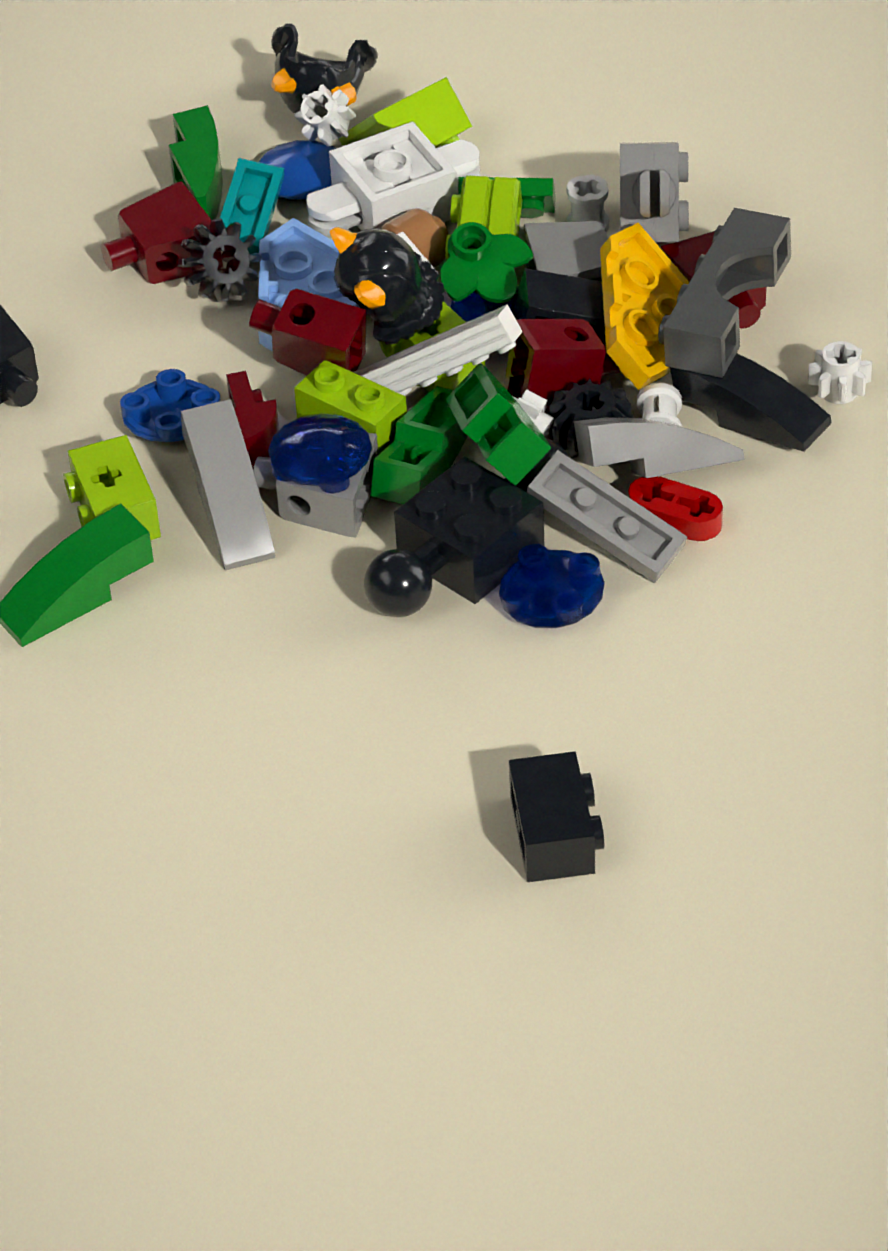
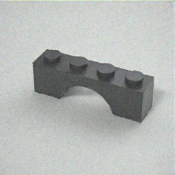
M734 208L723 226L719 225L716 228L710 249L706 255H700L696 263L694 276L688 285H682L676 306L670 315H664L660 323L658 340L660 344L664 345L665 366L723 378L740 348L739 307L727 300L750 289L775 287L791 259L790 218Z

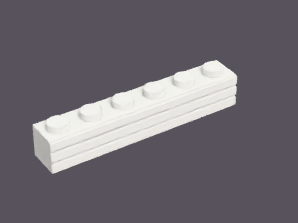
M504 305L356 370L353 373L405 396L412 390L411 387L420 384L421 388L435 382L438 379L437 376L445 373L447 377L452 376L462 370L464 364L472 362L473 365H477L488 359L489 354L494 351L503 354L516 346L515 341L522 333V330L509 306Z

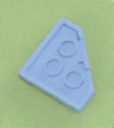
M292 218L260 240L259 253L262 258L259 271V299L282 307L289 292L292 289H300L359 307L354 301L349 300L339 292V288H337L334 281L333 272L340 252L333 240L295 218ZM258 331L259 344L273 352L272 336Z

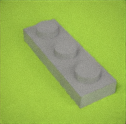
M559 450L556 451L527 488V493L543 501V508L654 583H656L685 545L686 535Z

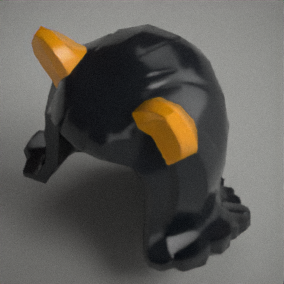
M292 23L285 24L283 27H277L271 39V46L277 57L275 60V75L271 86L275 92L280 93L285 104L294 114L301 111L302 95L318 91L322 84L332 95L340 89L349 98L346 105L348 106L355 103L357 99L356 94L364 78V72L370 71L376 64L378 53L375 48L369 45L368 40H355L348 50L346 61L312 57L296 51L298 46L297 29Z
M335 227L329 232L336 248L340 252L333 272L336 286L343 296L366 310V313L373 319V337L377 341H384L386 345L398 344L401 339H410L416 332L432 326L434 320L440 318V311L443 309L442 302H444V295H442L444 293V285L441 282H437L439 274L435 269L431 268V264L428 261H422L421 256L414 252L402 237L385 229H370L359 233H352Z

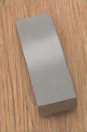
M231 399L181 411L183 437L196 473L197 488L224 569L229 570L275 558V550L260 492Z
M598 418L574 421L579 460L592 467L630 461L631 473L644 478H651L744 460L743 449L719 438L671 423L640 418Z

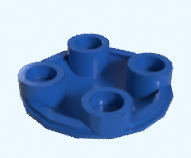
M296 140L280 144L269 150L259 160V163L284 168V180L278 199L307 200L308 194L332 186L329 151L336 148L332 145L327 147L323 142L315 140L312 142L310 140Z
M167 369L157 374L156 381L138 388L135 392L125 394L120 400L124 425L134 435L150 441L175 442L184 440L181 411L220 402L221 399L217 390L209 388L202 383L186 379L183 371Z

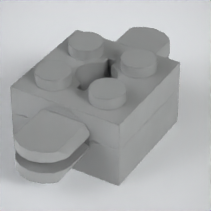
M678 142L620 143V231L639 223L655 242H679V231H689V204L687 200H679V182H688V153L679 152Z

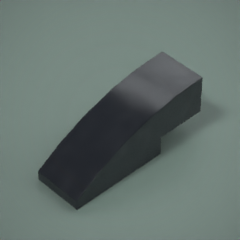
M736 353L723 378L670 367L673 386L679 390L682 401L716 410L719 427L805 452L832 424L831 415L810 397L779 375Z

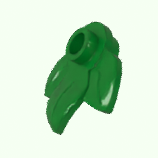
M476 222L461 224L454 230L448 240L447 250L449 258L440 270L441 283L444 285L445 293L455 302L463 300L474 291L481 298L490 302H509L514 299L518 287L514 268L522 266L533 259V252L525 241L516 235H492L484 225Z

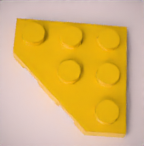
M636 223L611 235L600 247L606 352L618 365L622 374L640 390L671 373L670 367L665 366L664 345L660 344L658 340L659 327L664 315H670L676 306L680 288L683 284L688 285L689 281L639 223Z

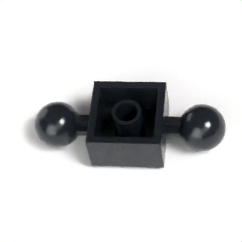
M546 438L551 449L516 486L507 478H501L464 456L395 510L394 521L397 549L388 550L378 555L370 563L365 573L364 589L371 605L382 614L390 617L410 616L419 611L428 601L432 591V579L473 604L478 603L545 547L543 501L527 493V488L557 450L568 456L565 449L557 442Z

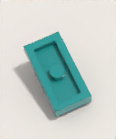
M238 158L220 219L223 220L226 228L232 222L240 223L242 230L240 238L246 235H253L256 238L254 244L247 248L249 254L259 253L260 240L267 236L284 180V168Z

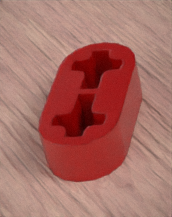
M660 476L651 478L641 477L630 485L628 490V497L686 535L688 540L707 541L716 537L721 532L723 505L717 495Z

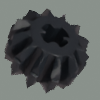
M212 219L209 229L203 224L193 227L196 240L184 239L181 246L184 250L190 252L191 256L179 259L177 264L182 268L191 267L193 272L186 276L184 283L187 286H193L200 282L198 289L199 297L209 298L214 292L217 301H228L231 292L236 296H242L247 292L243 280L256 281L259 277L255 270L249 268V264L261 261L262 256L260 253L249 254L247 249L254 244L256 238L253 235H246L240 238L242 231L240 223L232 222L226 228L222 219ZM223 251L221 259L227 262L226 268L217 269L219 262L213 258L214 252Z
M590 378L586 384L582 385L569 381L566 391L554 392L553 401L549 405L550 412L547 413L554 417L550 436H552L553 441L560 444L565 450H568L571 459L579 456L574 421L598 418H634V411L631 410V403L626 397L625 390L613 389L610 380L601 384H593Z

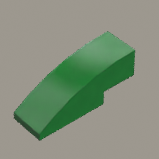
M208 105L173 114L176 143L169 144V153L174 184L182 181L212 220L216 219L222 198L223 177L215 121Z
M479 363L446 398L461 430L477 443L485 460L515 486L551 449L544 435L523 408L482 363Z
M436 386L396 422L395 441L374 459L372 497L403 505L451 467L468 437L461 430L446 401V398L453 391L452 389Z
M121 503L94 518L53 548L12 587L0 602V624L21 647H24L111 601V584L154 562L150 532Z

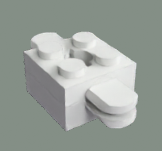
M414 122L329 151L332 186L307 195L308 224L310 228L324 236H329V232L335 227L346 230L358 226L361 231L381 229L388 221L415 208L423 209L432 216L439 217L443 222L451 220V199L453 194H458L459 177L480 176V152L476 145L465 140H458L436 148Z

